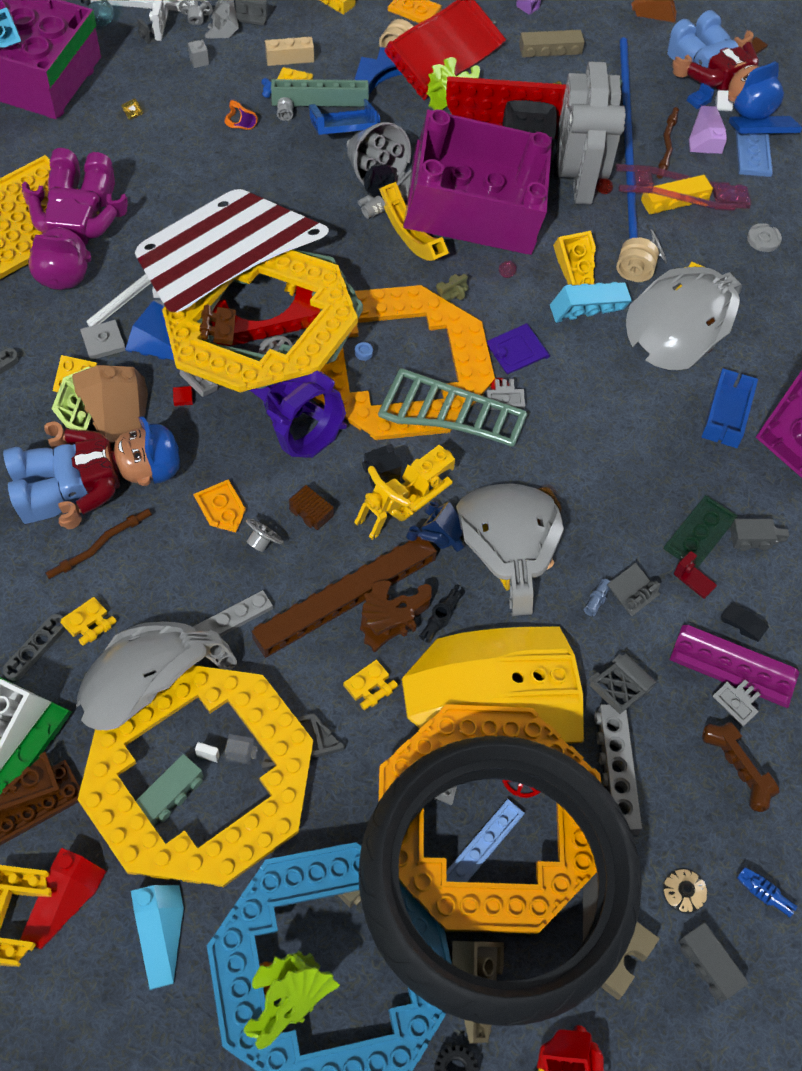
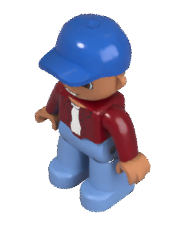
M712 10L704 12L699 17L696 27L688 19H682L675 24L671 32L667 52L673 60L674 75L678 77H686L688 75L699 83L715 87L718 90L728 91V99L734 103L736 111L742 117L748 119H765L779 108L783 101L784 91L778 79L779 64L774 61L762 67L758 66L759 60L752 45L754 34L751 31H746L744 39L735 37L734 40H731L728 33L721 27L720 16Z
M141 416L138 418L142 427L121 434L117 438L113 450L109 440L102 433L76 429H65L64 432L61 424L58 422L46 423L44 426L46 434L54 436V438L48 439L51 448H36L23 451L20 447H12L3 450L5 465L13 480L8 482L11 503L24 524L55 517L62 512L66 514L59 517L60 526L67 529L76 528L81 522L80 513L84 515L111 499L115 490L121 485L119 473L127 481L138 483L142 486L149 485L151 481L154 484L162 483L174 477L180 465L179 448L174 435L169 428L161 424H148L146 419Z

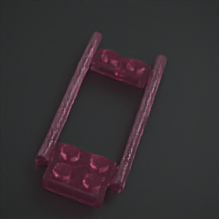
M616 164V171L633 172L634 185H619L620 192L653 193L719 210H735V208H750L751 206L748 189L744 185L732 186L726 182L709 181L713 188L714 202L654 187L651 173L676 180H683L692 176L652 166Z

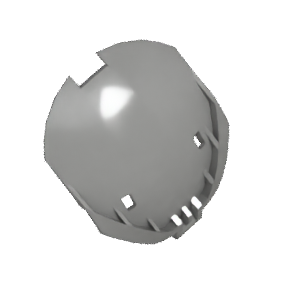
M686 267L667 271L657 278L629 306L626 328L632 347L639 343L650 354L645 361L654 366L667 370L689 369L713 349L720 340L730 334L739 307V294L742 284L730 272L721 275L719 272L705 267ZM680 284L682 285L678 290H674V289H676ZM713 318L715 322L708 326L706 322Z
M497 484L478 488L466 494L456 505L460 526L463 530L464 542L476 553L494 576L510 581L509 606L512 609L511 616L532 615V578L542 575L547 570L564 531L559 508L554 503L552 497L545 492L521 484ZM488 524V531L483 532L482 525Z
M177 622L138 624L116 634L104 652L91 665L81 682L76 707L82 706L84 714L81 721L89 728L96 730L116 729L142 708L149 705L158 692L170 688L185 671L204 657L214 662L219 669L224 670L233 669L236 666L237 660L229 645L216 632L196 631L187 624ZM156 671V673H154V674H152V675H150V676H148V677H145V676H144L145 674H147V673H149V672Z

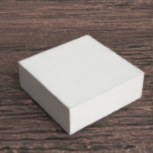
M200 742L197 743L195 748L197 757L218 762L220 754L217 747Z

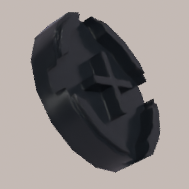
M382 163L375 164L369 168L364 177L365 190L369 195L383 198L379 189L395 181L392 169Z

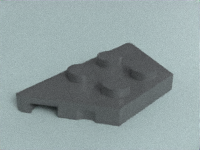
M314 713L297 717V720L313 739L310 759L344 751L343 744L336 740L332 732L326 726H323L321 720ZM266 752L262 761V771L276 767Z

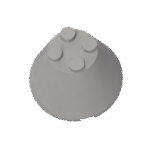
M390 122L377 123L356 133L347 141L348 157L357 178L363 185L364 177L369 168L378 163L385 164L392 169V173L395 176L394 182L396 183L405 175V168L411 159V145L407 134L401 127Z

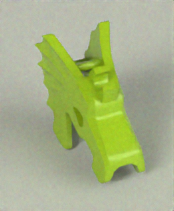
M453 57L444 59V65L437 64L432 66L433 73L428 74L430 77L427 95L430 97L428 106L434 110H443L448 106L446 101L447 76L479 78V66L471 67V74L464 71L458 76L454 74L457 60Z
M298 950L297 953L287 954L282 959L274 957V961L270 966L261 965L252 981L253 989L271 985L266 994L264 1011L258 1019L251 1018L244 1027V1033L248 1037L257 1039L255 1046L258 1049L270 1046L289 1024L303 1023L305 1020L303 1017L309 1011L312 1012L313 1007L319 1000L340 986L333 979V975L329 971H319L320 965L314 960V956L311 953L303 956L302 952ZM281 998V1001L275 1005L274 1002Z

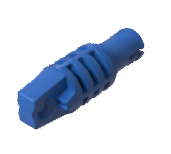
M743 867L736 878L749 892L768 906H775L789 918L794 914L792 911H796L798 906L781 895L780 889L763 876L746 867Z

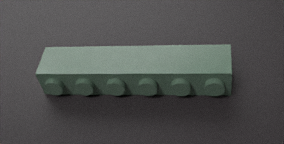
M272 79V106H277L280 98L287 97L293 101V106L295 107L309 106V104L326 107H363L364 99L368 101V80Z

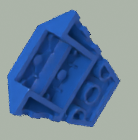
M153 300L134 323L125 351H135L145 356L153 355L163 360H174L162 309L165 307L162 300Z

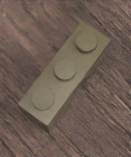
M637 922L626 953L601 988L619 1000L635 978L626 970L624 957L632 955L644 962L660 938Z

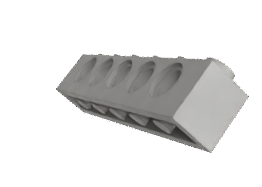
M600 705L598 711L595 712L594 720L595 725H599L597 744L601 745L602 750L599 754V763L604 767L602 785L606 786V790L611 794L618 806L625 809L627 814L624 817L628 822L632 835H638L642 830L627 710L619 714L610 705ZM607 726H613L616 731L609 730ZM609 746H615L619 751H612ZM612 766L619 767L621 772L614 771ZM614 787H621L624 793H618Z

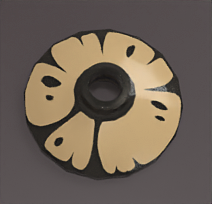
M684 868L674 870L667 875L663 882L665 900L678 912L686 914L697 912L704 906L707 900L706 884L700 875L692 870ZM683 886H689L690 892H686Z

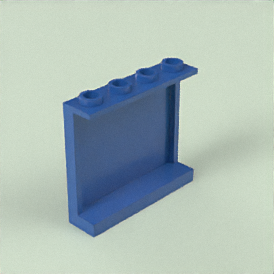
M364 99L363 110L324 114L320 112L316 104H309L310 121L318 135L360 131L380 123L379 113H377L367 99Z

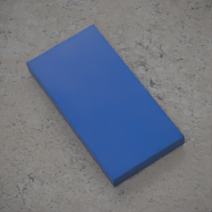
M769 116L765 119L730 117L729 123L739 134L800 133L802 126L791 116Z

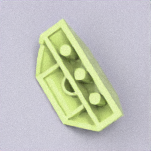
M73 374L63 378L52 410L66 428L87 430L91 415L85 411L82 399L78 398L75 393L72 379Z

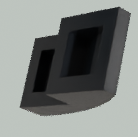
M733 603L730 604L721 616L724 623L740 629L741 635L759 642L769 628L760 618Z

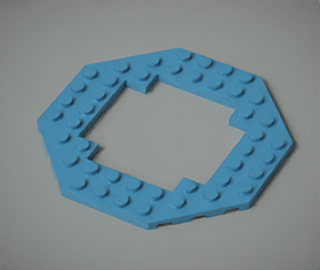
M356 842L266 859L207 944L222 1047L255 1071H413L446 1015L445 1012L427 1003L408 988L411 1004L388 1009L393 1030L392 1035L300 1056L296 1030L281 1033L270 1046L264 1049H258L255 1046L257 1039L248 1037L244 1033V1027L251 1018L258 1019L265 1009L263 987L253 989L252 987L253 978L260 967L255 936L278 931L274 911L276 907L359 891V861L362 846ZM400 883L405 908L418 933L439 956L452 964L444 929Z

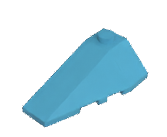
M152 885L131 891L149 988L152 990L174 984L184 912L180 886Z

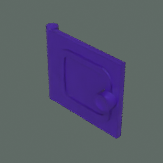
M528 323L486 341L488 348L506 374L550 357V354Z

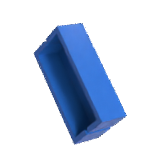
M722 368L715 386L701 438L714 442L721 440V444L738 448L744 436L758 379L742 374L735 388L733 386L738 373Z

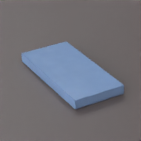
M735 129L739 174L771 177L773 172L769 134H739Z

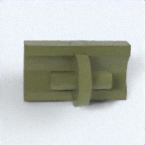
M454 274L450 277L447 284L444 282L438 283L436 288L440 297L447 301L455 297L459 300L464 299L465 292L469 290L467 285L468 276L465 274L461 276Z

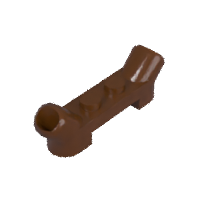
M727 722L722 726H717L709 723L703 730V742L721 747L725 753L726 760L737 769L739 778L746 782L751 789L749 801L751 809L758 812L768 810L770 799L779 794V787L769 772L761 776L738 744L742 735L734 724Z

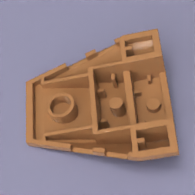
M97 365L72 375L77 397L82 399L85 405L84 409L91 415L97 432L102 433L109 440L110 444H115L121 434L142 427L138 417L143 416L145 418L148 391L145 378L134 367Z

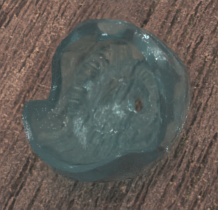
M107 0L94 1L88 6V8L94 10L96 25L106 26L112 21L114 10Z

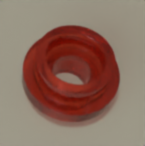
M601 179L597 183L596 189L602 194H608L612 191L613 185L609 179Z

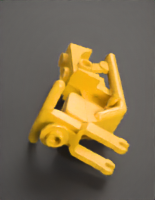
M440 445L436 446L422 458L414 460L411 466L407 465L402 479L405 481L403 484L397 479H392L385 483L380 478L375 467L369 466L368 472L376 486L372 493L365 495L366 500L362 504L354 523L357 526L362 524L370 509L377 516V520L369 535V538L373 540L374 537L377 538L387 518L386 512L399 521L408 519L453 483L448 476L444 480L438 477L448 469L454 470L455 458L452 453Z

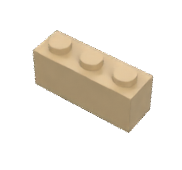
M312 37L265 40L267 66L314 62Z

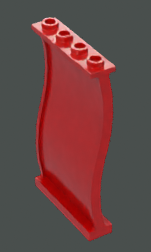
M456 0L442 11L410 28L395 40L390 41L384 52L405 76L408 83L413 86L417 94L423 100H426L429 96L427 95L430 82L428 74L433 73L432 66L437 64L444 65V59L453 57L457 60L454 74L458 76L460 73L467 71L484 60L494 51L500 49L506 39L475 0Z

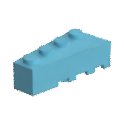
M626 283L569 284L562 288L551 302L550 308L557 323L562 322L563 318L569 317L570 320H573L583 314H586L588 317L600 311L604 314L624 310L632 300Z

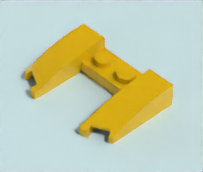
M0 865V930L12 894L51 897L52 891L50 888H47L46 877L49 876L48 871ZM0 938V966L19 967L21 965L19 961L28 950L32 951L36 944Z

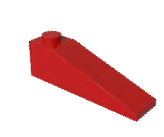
M61 848L49 870V876L46 877L47 888H50L52 891L51 897L38 896L20 941L33 942L36 944V948L42 950L62 929V926L79 911L80 907L94 896L106 871L86 858Z

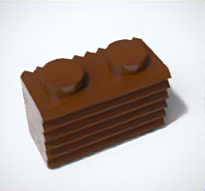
M307 485L303 486L289 499L290 511L295 516H301L304 523L310 528L314 527L316 530H319L334 516L333 506Z

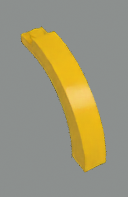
M396 182L379 189L385 202L383 207L393 227L414 254L429 261L449 254L443 237L434 238L425 232L403 228L406 204Z

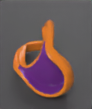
M231 100L229 104L231 112L227 114L225 124L230 128L244 130L254 128L258 122L257 115L253 111L243 108L237 101ZM235 108H238L241 114L238 123L230 120L236 112Z

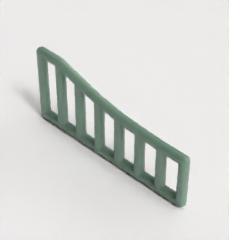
M401 368L398 370L385 397L378 416L397 424L434 426L458 430L513 447L527 417V412ZM403 377L414 380L398 415L388 413L389 406ZM420 383L431 386L417 418L405 417ZM441 389L448 392L437 419L425 418L437 390ZM455 395L466 398L456 422L445 421L444 419ZM476 401L483 404L474 427L463 424L472 402ZM490 407L501 410L492 432L481 429ZM508 413L518 416L510 438L499 435Z

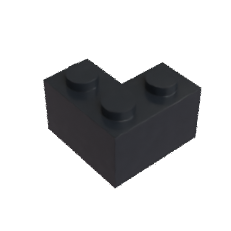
M383 447L364 453L362 466L365 473L368 472L369 466H374L385 483L392 479H397L400 482L401 465L394 451L388 452L387 448ZM370 476V477H369L370 484H371L372 488H375L376 485L374 484V482H373V480H372V478H371V476Z

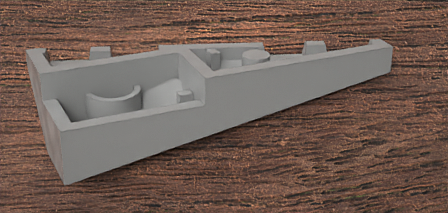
M219 0L216 2L211 16L213 23L208 25L210 30L205 33V37L230 38L239 28L233 0Z

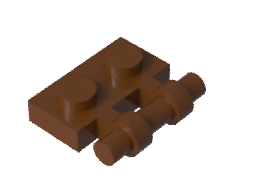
M204 305V310L201 312L202 324L199 329L201 339L206 340L208 335L214 336L213 342L232 345L236 310L217 307L216 313H213L211 305ZM210 321L215 322V327L210 326Z

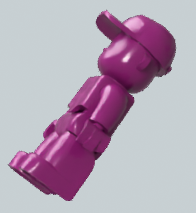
M57 148L53 150L50 157L46 213L41 205L45 196L43 186L39 185L37 191H32L26 181L22 184V193L26 204L29 206L32 224L36 230L42 232L41 235L34 236L33 246L30 249L29 270L32 277L45 287L53 290H65L77 286L84 279L87 263L91 261L90 252L85 247L89 239L100 237L109 228L115 217H122L127 213L128 199L125 194H122L119 200L112 201V192L115 186L113 165L111 159L103 153L92 152L87 155L84 165L85 176L81 189H77L80 180L77 156L69 149Z

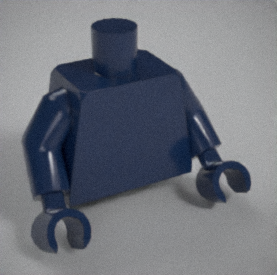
M436 501L430 502L425 508V513L430 515V517L421 527L423 531H420L418 526L413 525L406 536L410 541H415L419 536L422 540L435 543L440 549L452 546L456 552L465 547V543L460 538L463 530L460 526L458 513L450 502L440 507Z

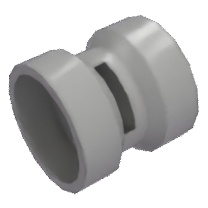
M287 97L280 98L277 102V117L280 120L289 121L293 117V101Z

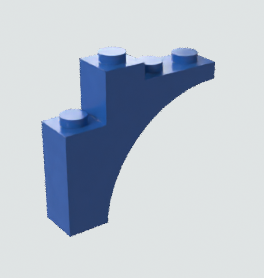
M380 47L377 59L361 57L354 80H368V97L372 90L381 82L403 75L392 60L387 57L384 47Z

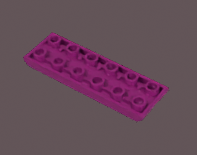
M682 625L669 659L724 683L728 682L736 688L746 679L749 683L743 688L745 691L752 685L755 689L751 694L759 692L761 694L759 697L785 708H788L800 673L792 666L690 625Z

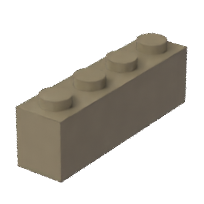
M581 30L523 32L520 34L519 47L522 57L578 55L583 52L584 39Z

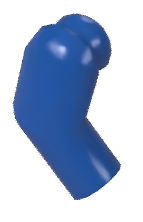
M263 78L261 82L264 86L262 95L265 98H270L271 81L268 78Z

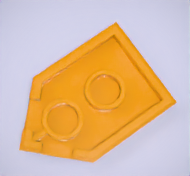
M229 479L193 494L210 526L237 532L245 513V507Z

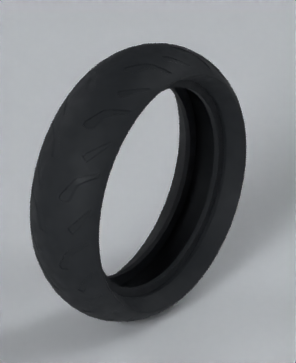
M483 736L460 740L433 750L404 770L390 785L371 815L364 834L359 861V891L367 926L378 950L389 967L410 990L434 1007L463 1020L487 1025L513 1026L541 1022L556 1017L582 1003L606 982L626 953L636 928L641 902V871L637 848L627 820L611 794L587 769L569 756L535 741L508 736ZM484 779L508 780L524 784L556 801L568 812L582 830L589 843L597 869L598 899L593 922L587 936L572 957L560 967L546 974L519 981H500L478 977L453 966L439 956L425 942L413 925L405 908L399 883V855L402 840L417 814L435 797L457 785Z

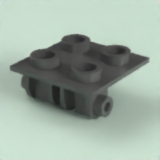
M634 563L607 584L631 617L660 595L658 592L660 588L659 582L650 581L637 563Z

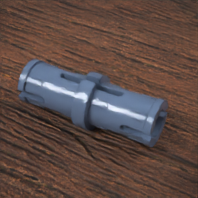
M601 579L598 587L590 594V600L584 608V612L587 615L595 616L601 604L605 603L607 593L610 591L607 584L611 581L608 579Z

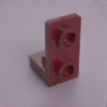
M690 551L678 563L674 575L705 599L717 585L695 568L696 564L694 561L697 555Z

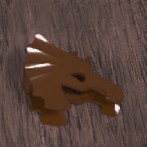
M379 581L371 584L372 591L364 594L366 602L363 604L360 631L365 634L364 643L369 645L373 652H376L388 640L399 634L403 637L407 636L408 629H411L412 632L416 631L414 618L430 606L432 588L429 584L419 586L417 589L418 594L401 595L391 601L388 600V591L391 586L390 581ZM401 603H405V604H406V607H405V606H399V605H400Z

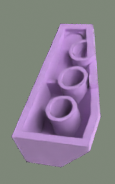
M701 106L689 138L690 152L722 154L727 138L717 107Z

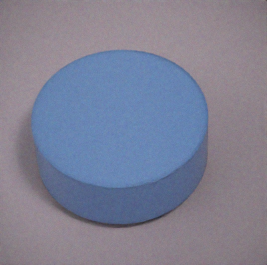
M367 342L358 343L355 347L356 358L362 361L369 360L373 356L372 345Z

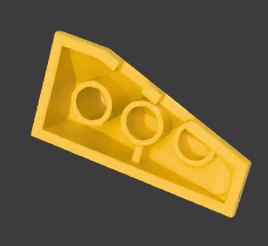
M591 231L558 237L553 246L568 285L594 284L595 243Z

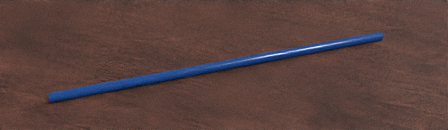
M623 37L620 39L622 100L626 113L624 120L629 239L638 238L628 43L627 38Z

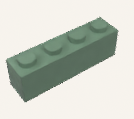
M182 754L136 800L153 827L160 821H166L171 815L170 810L175 805L180 806L186 800V794L191 789L196 790L202 784V770Z

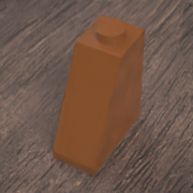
M634 0L632 2V9L638 17L676 22L677 11L674 0Z

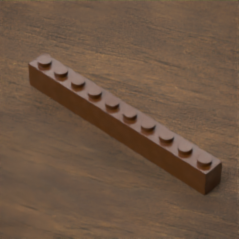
M419 536L415 541L409 540L402 546H396L390 553L380 555L374 562L361 566L353 574L345 575L339 582L327 585L323 591L317 594H311L302 603H296L286 612L276 614L265 624H258L252 630L253 641L264 657L267 658L366 601L364 594L372 591V583L390 581L392 586L435 561L437 551L429 541L422 540Z

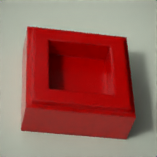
M192 386L173 387L174 406L193 405Z

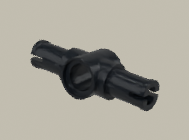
M451 589L446 599L433 607L428 624L419 635L421 640L424 641L426 638L425 642L430 643L436 632L448 625L450 616L454 611L453 608L462 597L459 591L455 594L456 590ZM437 614H443L445 617L440 618Z

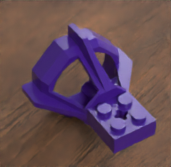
M321 371L278 382L262 389L255 388L250 390L264 401L266 413L273 422L272 425L281 449L291 457L313 458L335 440L339 429H346L347 424L343 422L346 411L341 394L333 388L335 381ZM323 394L325 399L324 409L309 400ZM302 412L319 421L310 433L298 440H294L289 431L293 419L299 417Z

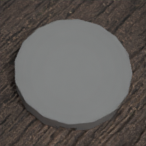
M765 223L753 225L747 235L749 244L762 252L776 250L782 240L778 229L769 227V224Z

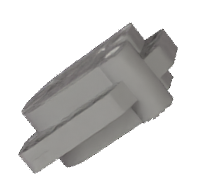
M588 61L585 74L568 73L557 134L556 169L559 177L574 178V204H592L597 180L610 177L619 138L624 131L626 113L625 106H620V75H607L606 62Z

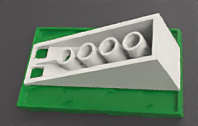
M1 677L0 794L10 782L22 774L24 769L30 767L39 759V755L44 752L50 741L56 737L72 711Z

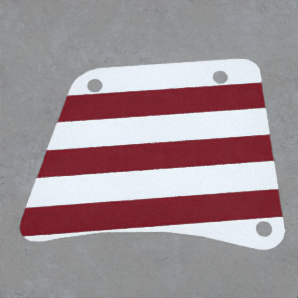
M238 189L218 197L144 240L136 248L135 255L166 309L171 312H179L190 307L223 283L257 264L323 238L327 235L328 228L323 224L257 195ZM220 202H229V204L225 207L218 206V203ZM312 229L320 230L316 235L308 234ZM148 244L156 245L155 248L151 250L144 249V247Z

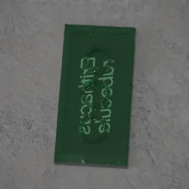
M705 495L663 549L680 561L692 551L697 555L694 563L696 564L695 568L698 569L738 516Z

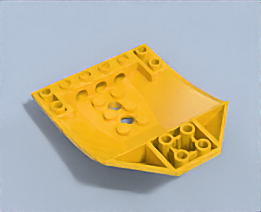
M560 626L497 628L458 633L438 638L402 677L407 719L418 728H421L438 714L446 704L533 708L539 714L538 716L545 723H549L567 744L584 742L583 691L575 654ZM533 673H539L543 680L535 679ZM512 674H520L523 682H515L512 679Z

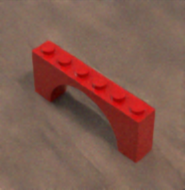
M296 286V295L291 305L280 315L268 320L250 321L235 315L232 345L308 328L321 311L310 304L313 291ZM226 300L218 301L212 312L216 313L217 307L229 309ZM216 343L225 346H232L229 344Z

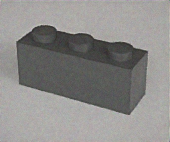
M703 923L679 941L682 954L686 958L691 959L695 965V972L701 979H705L710 986L709 991L716 1000L719 999L722 1003L749 984L706 923Z

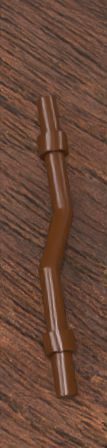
M674 107L671 115H669L663 134L666 151L658 165L659 170L656 176L659 179L663 178L664 172L668 169L669 159L673 151L670 133L678 119L679 108Z
M146 509L135 516L132 514L124 522L105 531L88 550L69 560L65 559L59 562L58 566L45 572L48 579L62 572L66 573L72 570L71 567L92 557L110 537L129 527L133 528L139 525L138 522L152 515L150 510Z

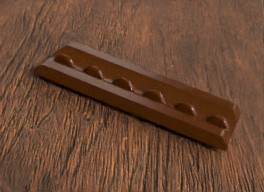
M66 760L51 767L59 787V793L0 814V845L79 802L80 787Z

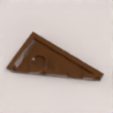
M46 752L39 755V759L35 763L24 769L19 777L15 778L2 790L0 794V814L59 793V787Z

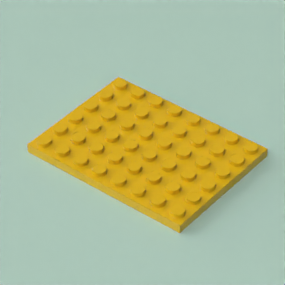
M46 155L0 178V279L29 264L30 249L33 246L34 236L42 234L32 224L29 206L26 204L22 193V184L26 181L32 191H37L39 185L43 186L45 196L41 205L46 213L48 177L50 172V159Z

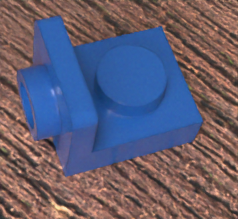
M701 83L700 89L689 95L687 101L696 109H699L701 106L711 102L714 89Z

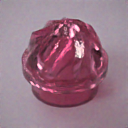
M505 261L499 266V273L504 278H511L516 272V267L511 261Z

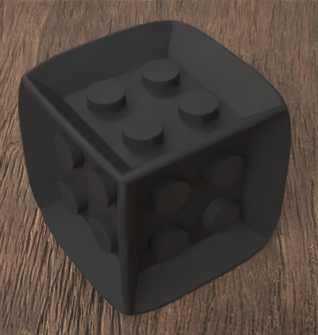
M508 101L504 110L502 126L531 133L543 132L552 137L551 167L556 134V107L545 102Z

